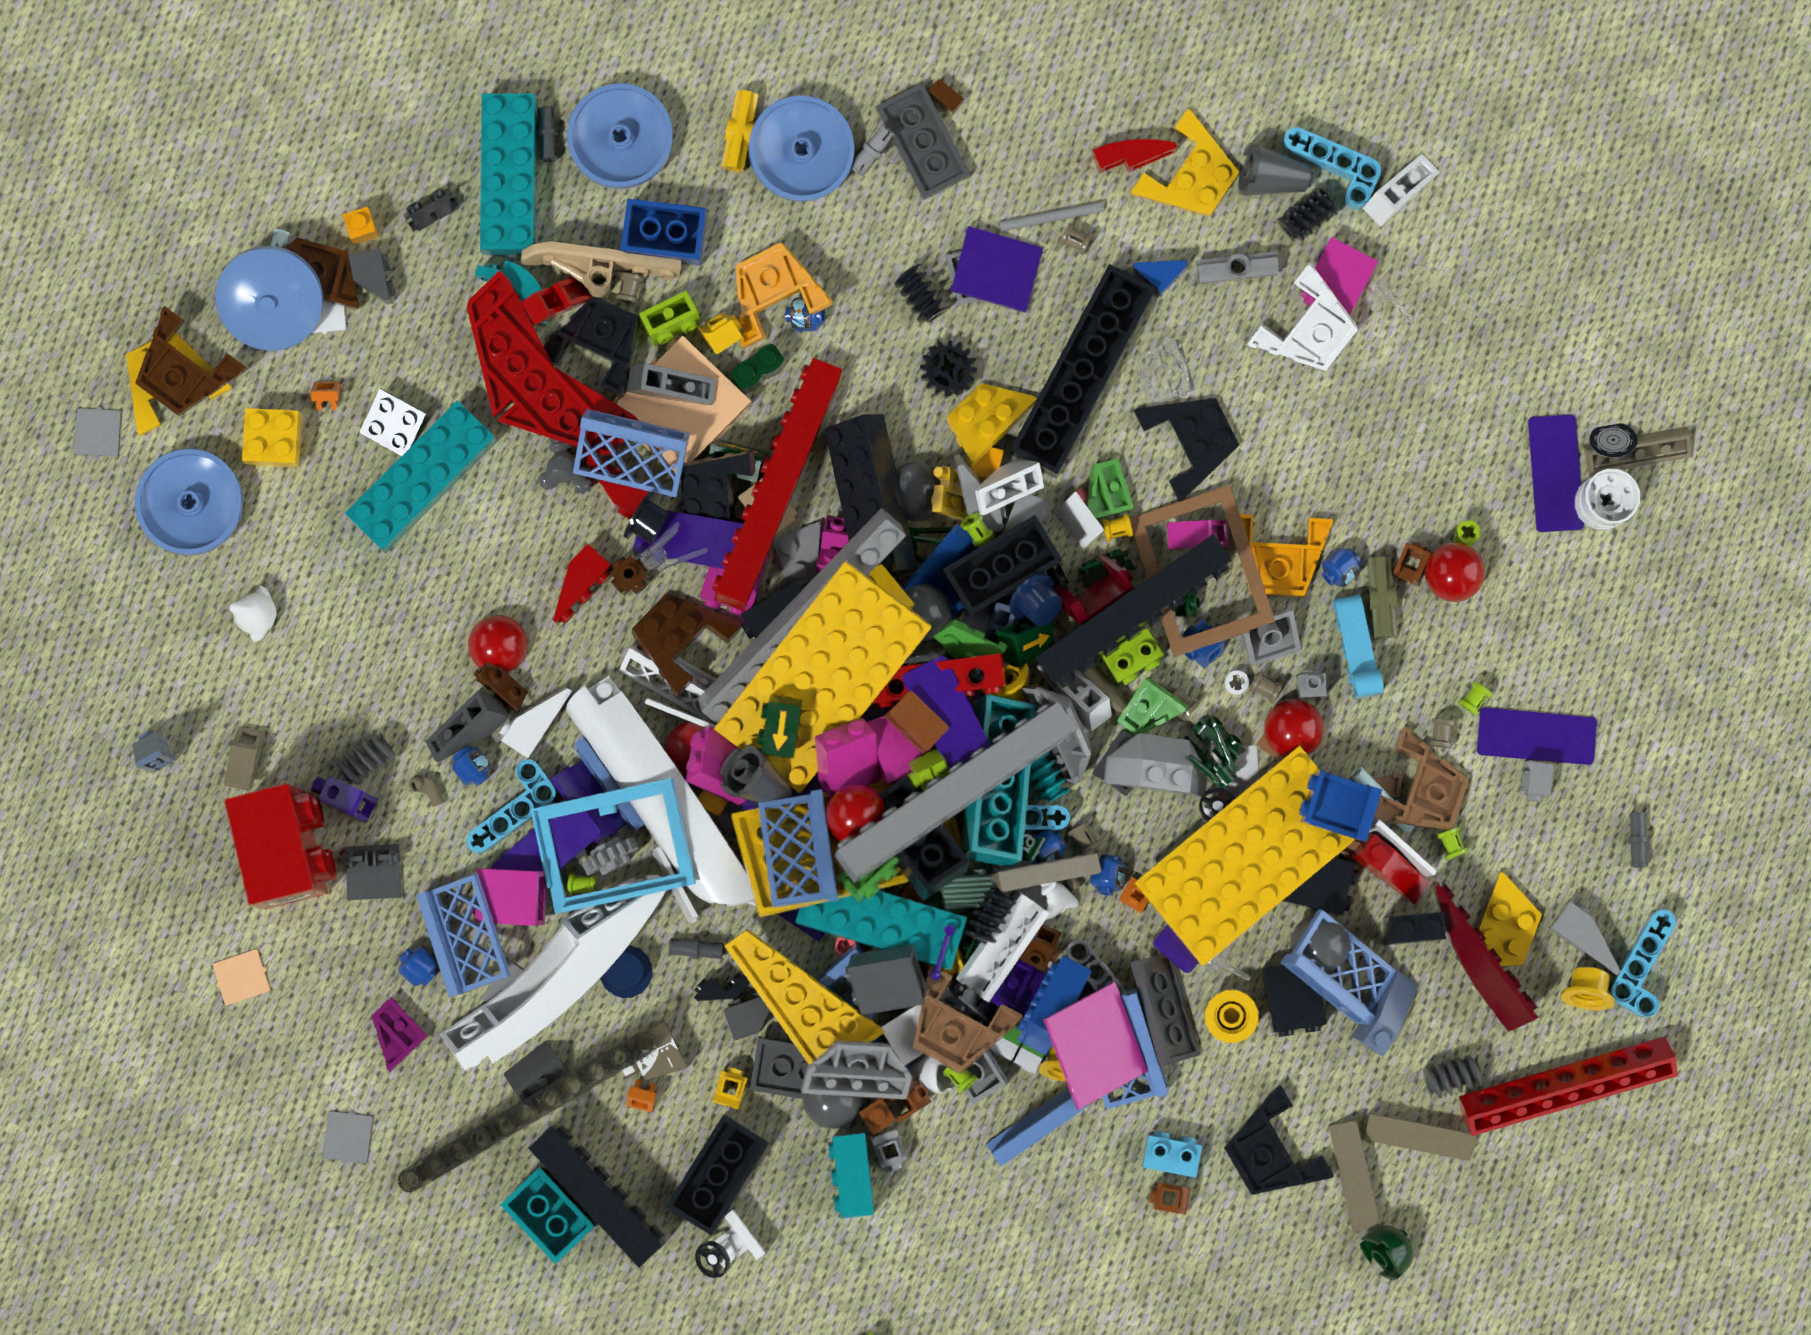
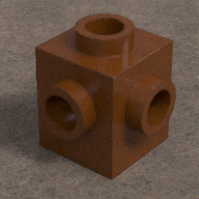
M631 555L627 559L623 556L612 565L614 570L610 573L614 579L611 583L620 593L626 591L629 596L633 593L637 595L648 586L647 581L650 578L646 572L649 568L640 558L634 560ZM628 569L634 571V575L630 579L624 577V573Z
M1042 924L1024 950L1020 960L1045 971L1049 961L1055 962L1061 948L1057 947V943L1062 932Z

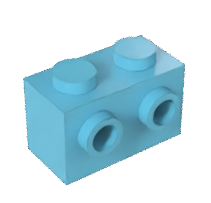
M1154 1131V1136L1147 1135L1142 1167L1196 1178L1202 1146L1197 1145V1139L1181 1136L1180 1141L1170 1139L1169 1133Z

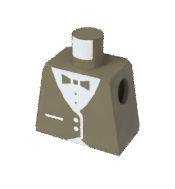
M666 1021L661 1022L631 1044L629 1049L633 1057L620 1063L626 1078L641 1071L645 1081L688 1067Z

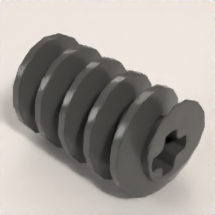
M381 732L380 739L370 735L371 745L361 741L362 751L355 746L352 747L353 757L346 752L343 753L344 763L337 758L334 760L349 783L352 781L356 785L360 784L359 775L365 779L369 778L368 769L374 773L378 772L376 763L383 767L387 766L385 757L392 761L396 760L394 751Z
M1470 1055L1465 1056L1464 1063L1460 1058H1456L1454 1060V1067L1449 1061H1445L1444 1069L1439 1064L1434 1065L1433 1072L1429 1067L1423 1069V1076L1431 1099L1433 1092L1436 1093L1439 1099L1442 1098V1090L1444 1089L1451 1096L1454 1086L1461 1093L1463 1092L1464 1083L1471 1090L1475 1080L1481 1087L1484 1085L1479 1063L1476 1057L1473 1060Z

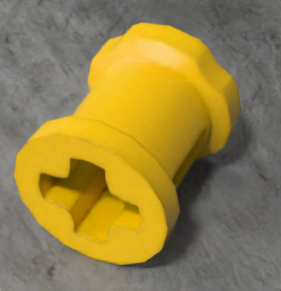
M1128 513L1124 514L1121 518L1109 521L1102 519L1107 542H1110L1113 538L1125 535L1133 537Z

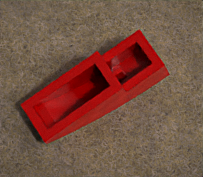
M1134 139L1110 143L1092 149L1091 155L1099 173H1103L1121 164L1125 165L1129 173L1176 153L1178 147L1176 142Z
M571 277L559 281L549 288L535 292L521 303L533 324L537 325L586 303L592 295L582 282Z

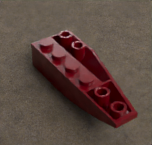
M1434 881L1432 886L1439 912H1444L1446 933L1459 962L1474 987L1508 1032L1535 1021L1539 1018L1534 1012L1538 1008L1525 991L1520 993L1518 990L1522 987L1520 982L1509 969L1507 971L1503 970L1499 964L1502 959L1494 948L1488 950L1483 943L1486 937L1477 926L1473 929L1467 920L1471 917L1463 906L1456 907L1451 899L1455 895L1446 883L1441 886L1437 881Z

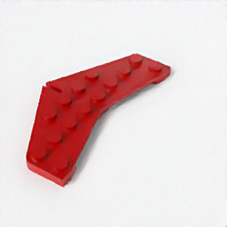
M499 270L469 299L467 311L493 417L496 418L514 402V405L497 420L498 422L578 447L581 419L586 409L640 421L634 414L553 366L511 281L502 271ZM587 431L586 439L591 447L602 442L597 433ZM615 438L610 443L617 450L625 441L621 438ZM606 445L595 450L600 455H611Z

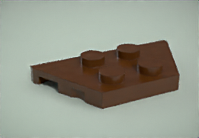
M296 237L287 250L302 257L313 268L321 283L323 301L358 310L359 301L348 251Z

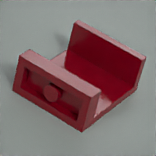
M1104 554L1100 555L1099 558L1108 574L1076 596L1072 595L1061 584L1053 588L1062 598L1063 611L1081 626L1134 589L1130 583L1133 580L1130 572L1125 566L1121 567L1115 558L1111 560Z

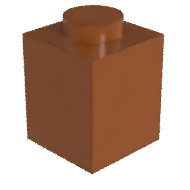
M879 1098L859 1112L873 1135L896 1120L882 1098Z

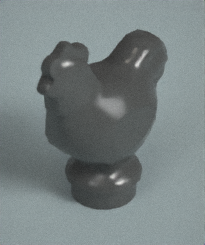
M550 439L549 450L555 454L549 459L546 471L539 478L541 487L551 490L559 483L572 482L576 493L585 494V492L590 490L591 480L587 476L573 473L576 455L569 452L572 450L573 445Z

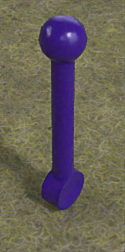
M947 925L944 928L945 937L935 969L930 973L933 980H938L941 977L940 968L949 939L955 933V929L951 925Z

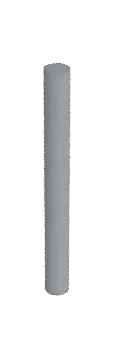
M1099 201L999 221L1000 230L1003 232L1103 212V202Z

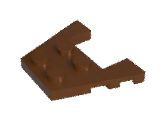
M163 306L159 322L152 335L153 338L149 350L145 354L135 384L176 415L181 416L246 372L248 368L227 353L213 372L208 374L169 344V341L185 321L166 306Z
M666 593L632 628V635L649 660L652 659L659 670L658 673L671 687L674 696L678 698L693 682V676L674 662L705 628L728 644L742 627L739 620Z

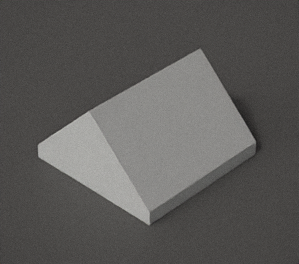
M1292 607L1273 613L1275 622L1252 629L1250 632L1241 635L1251 667L1302 650Z
M990 1050L985 1052L967 1068L972 1076L976 1075L978 1077V1080L965 1092L974 1105L1009 1083Z

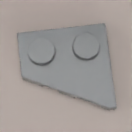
M819 522L773 541L774 548L789 584L796 581L799 587L809 584L817 575L816 567L821 529Z

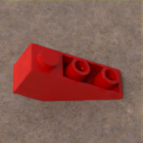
M588 543L569 562L553 618L557 625L560 624L559 620L566 624L575 615L571 607L577 601L584 605L593 596L594 593L589 589L592 585L595 587L599 583L602 586L612 576L609 572L612 566Z

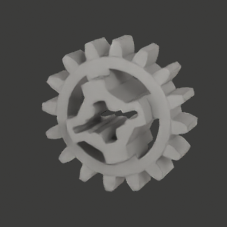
M617 837L591 851L592 857L585 861L582 866L587 876L599 871L604 876L630 862L631 860L628 856L636 852L639 847L633 837L622 842Z

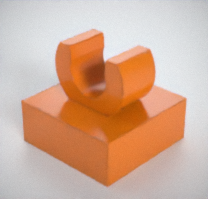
M340 381L313 383L311 401H317L316 407L318 411H322L323 401H329L332 405V410H336L341 393Z
M1131 877L1118 900L1142 913L1149 901L1134 884L1137 879Z
M637 1079L635 1087L630 1086L626 1106L652 1113L656 1100V1093H654L655 1083L651 1082L648 1090H642L640 1088L641 1079Z

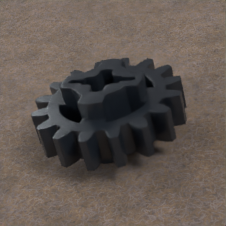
M952 340L948 341L947 346H943L942 342L939 341L938 349L935 350L930 346L928 350L931 355L922 356V360L926 364L920 365V370L926 373L921 376V380L929 381L926 388L929 390L934 387L935 396H938L940 392H944L945 398L948 399L950 392H953L956 397H959L960 389L965 392L969 390L967 382L971 384L975 382V379L970 375L977 373V368L971 367V365L976 363V359L968 358L971 350L966 349L963 352L961 350V342L954 347L952 346ZM949 353H954L961 358L955 359L949 356ZM939 356L938 366L931 369L933 360ZM945 359L946 362L949 363L950 367L955 366V368H953L952 379L951 376L948 375L947 371L942 372V370H944ZM966 369L964 378L961 382H958L957 376L959 372ZM942 379L948 382L949 386L941 385L936 380Z

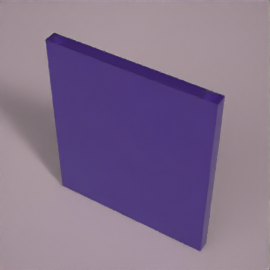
M968 226L965 230L966 234L951 285V292L1026 313L1039 261L1043 254V248Z

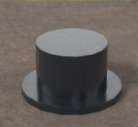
M649 492L631 517L623 537L629 539L632 534H635L653 544L663 531L671 513L653 503L654 494Z

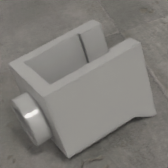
M1309 670L1296 674L1297 699L1303 700L1304 697L1324 699L1327 696L1326 673L1322 674L1321 670Z
M1526 761L1523 763L1526 771L1522 774L1521 791H1524V795H1527L1526 800L1543 802V797L1547 798L1551 795L1554 764Z
M897 1129L871 1138L882 1169L888 1167L889 1172L904 1167L903 1161L908 1160ZM895 1143L899 1156L886 1160L882 1147Z

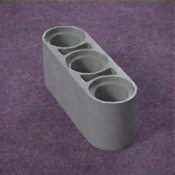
M1074 940L1067 946V958L1088 969L1092 965H1098L1102 968L1103 976L1101 979L1092 980L1090 977L1087 979V983L1095 992L1115 982L1120 990V994L1125 993L1124 986L1088 943L1083 940ZM1079 944L1085 948L1086 954L1083 959L1077 960L1072 957L1071 948L1074 945Z

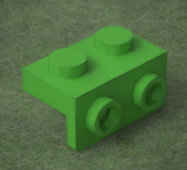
M897 856L890 858L855 883L844 870L837 877V881L860 903L865 897L871 899L879 891L880 887L878 885L885 879L890 881L899 872L898 865L900 859Z

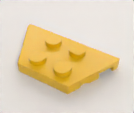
M980 383L947 416V423L951 431L956 434V440L960 448L963 447L968 457V464L971 467L975 465L1034 406L1037 398L1032 395Z
M1499 872L1479 929L1486 937L1483 943L1488 950L1494 948L1502 959L1499 963L1501 967L1523 965L1542 914L1505 873Z

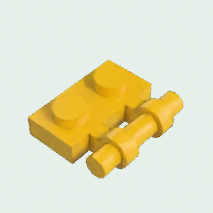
M948 466L936 467L933 473L940 480V485H934V493L931 498L932 512L964 519L967 517L957 469L953 470Z

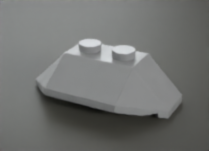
M1036 686L1023 687L1022 690L1028 703L1036 705V712L1048 703L1052 706L1059 702L1076 725L1075 733L1050 750V753L1056 761L1057 768L1061 770V777L1066 779L1064 783L1078 784L1081 782L1091 756V744L1088 739V730L1078 717L1077 706L1069 697Z
M1138 733L1106 757L1103 783L1201 797L1205 792L1207 775L1188 758L1189 755H1193L1202 763L1190 740Z
M836 1041L807 1067L801 1092L804 1094L906 1099L912 1076L889 1044Z

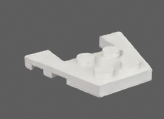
M1308 262L1295 279L1294 284L1314 297L1315 300L1285 338H1282L1261 323L1247 342V345L1267 350L1271 354H1280L1292 358L1294 361L1326 371L1357 332L1358 326L1315 267Z

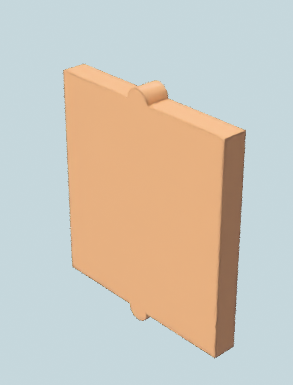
M258 949L212 964L218 980L216 986L220 987L226 1006L271 991L265 974L267 969L262 965Z

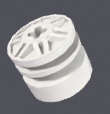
M1605 469L1594 474L1579 486L1575 495V509L1578 517L1587 526L1595 530H1609L1629 520L1636 513L1640 504V490L1636 481L1628 473L1619 469ZM1604 496L1607 498L1606 503L1608 505L1606 506L1601 505L1603 501L1601 498Z

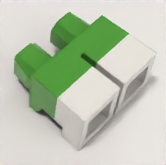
M1020 1023L989 1049L990 1052L1011 1062L1021 1043L1018 1041L1022 1032L1018 1030ZM1022 1044L1012 1064L1034 1075L1044 1055Z

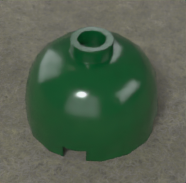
M1383 1225L1375 1227L1361 1238L1363 1241L1360 1243V1249L1370 1263L1372 1262V1257L1384 1270L1380 1273L1383 1277L1389 1280H1398L1412 1264L1414 1256L1411 1238L1404 1230Z

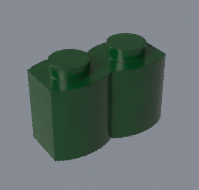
M774 344L766 345L759 349L752 359L742 361L736 365L731 372V378L743 394L750 393L757 389L764 379L774 377L780 373L785 366V359Z

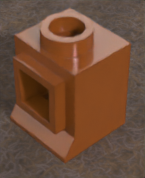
M1406 542L1393 571V576L1417 586L1431 554L1426 551L1427 547L1417 542H1412V545ZM1408 555L1421 560L1416 572L1404 567Z
M917 1079L910 1083L907 1098L902 1099L908 1111L897 1117L896 1120L900 1123L931 1103L926 1087L921 1085ZM887 1098L884 1101L888 1105L895 1099Z
M1157 1182L1156 1187L1151 1186L1149 1203H1153V1209L1186 1215L1191 1188ZM1164 1190L1177 1193L1175 1206L1162 1204Z

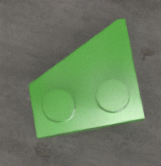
M1118 458L1091 466L1086 506L1096 519L1134 509Z
M956 619L941 627L933 636L954 659L1002 654L1007 648L1005 643L1000 641L997 645L985 639V633L977 629H971Z
M1147 677L1117 722L1135 735L1138 733L1144 734L1185 712L1189 706Z

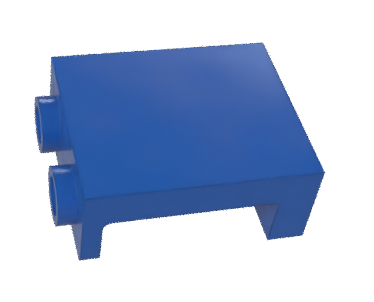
M1317 770L1316 774H1311L1307 784V789L1310 790L1307 800L1303 799L1299 810V815H1302L1301 822L1352 839L1367 841L1382 789L1326 773L1323 770Z

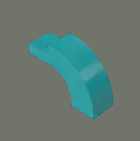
M505 261L504 269L500 271L511 281L521 302L535 292L542 290L536 279L526 269L513 262ZM485 263V266L477 265L475 276L477 280L488 282L501 267L491 263ZM548 320L537 325L547 327Z

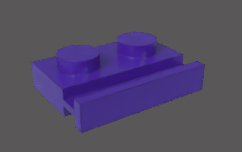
M1019 958L990 1002L999 1007L1003 1004L1024 1017L1046 973L1037 971L1036 967Z

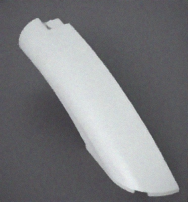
M609 676L589 689L585 686L579 689L567 703V714L598 755L620 789L669 778L674 779L696 884L687 887L696 896L712 904L715 902L727 904L728 906H737L754 901L749 879L744 868L685 779L624 693L617 688ZM663 794L629 801L656 841L658 847L661 846L668 861L676 872L680 874Z
M648 875L646 880L631 878L611 888L661 878V876ZM666 891L577 909L560 920L562 923L560 929L518 977L483 1006L440 1033L441 1038L459 1065L464 1070H467L470 1067L477 1066L485 1057H488L492 1063H495L564 1013L598 981L623 953L646 923Z

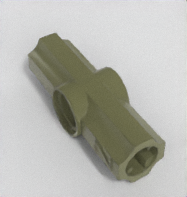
M1385 556L1368 558L1369 587L1367 588V595L1370 594V605H1368V608L1372 615L1373 638L1397 637L1395 616L1397 594L1396 587L1392 582L1391 558Z

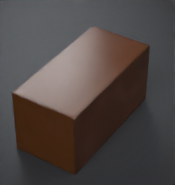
M940 79L928 90V94L952 114L964 103V98Z

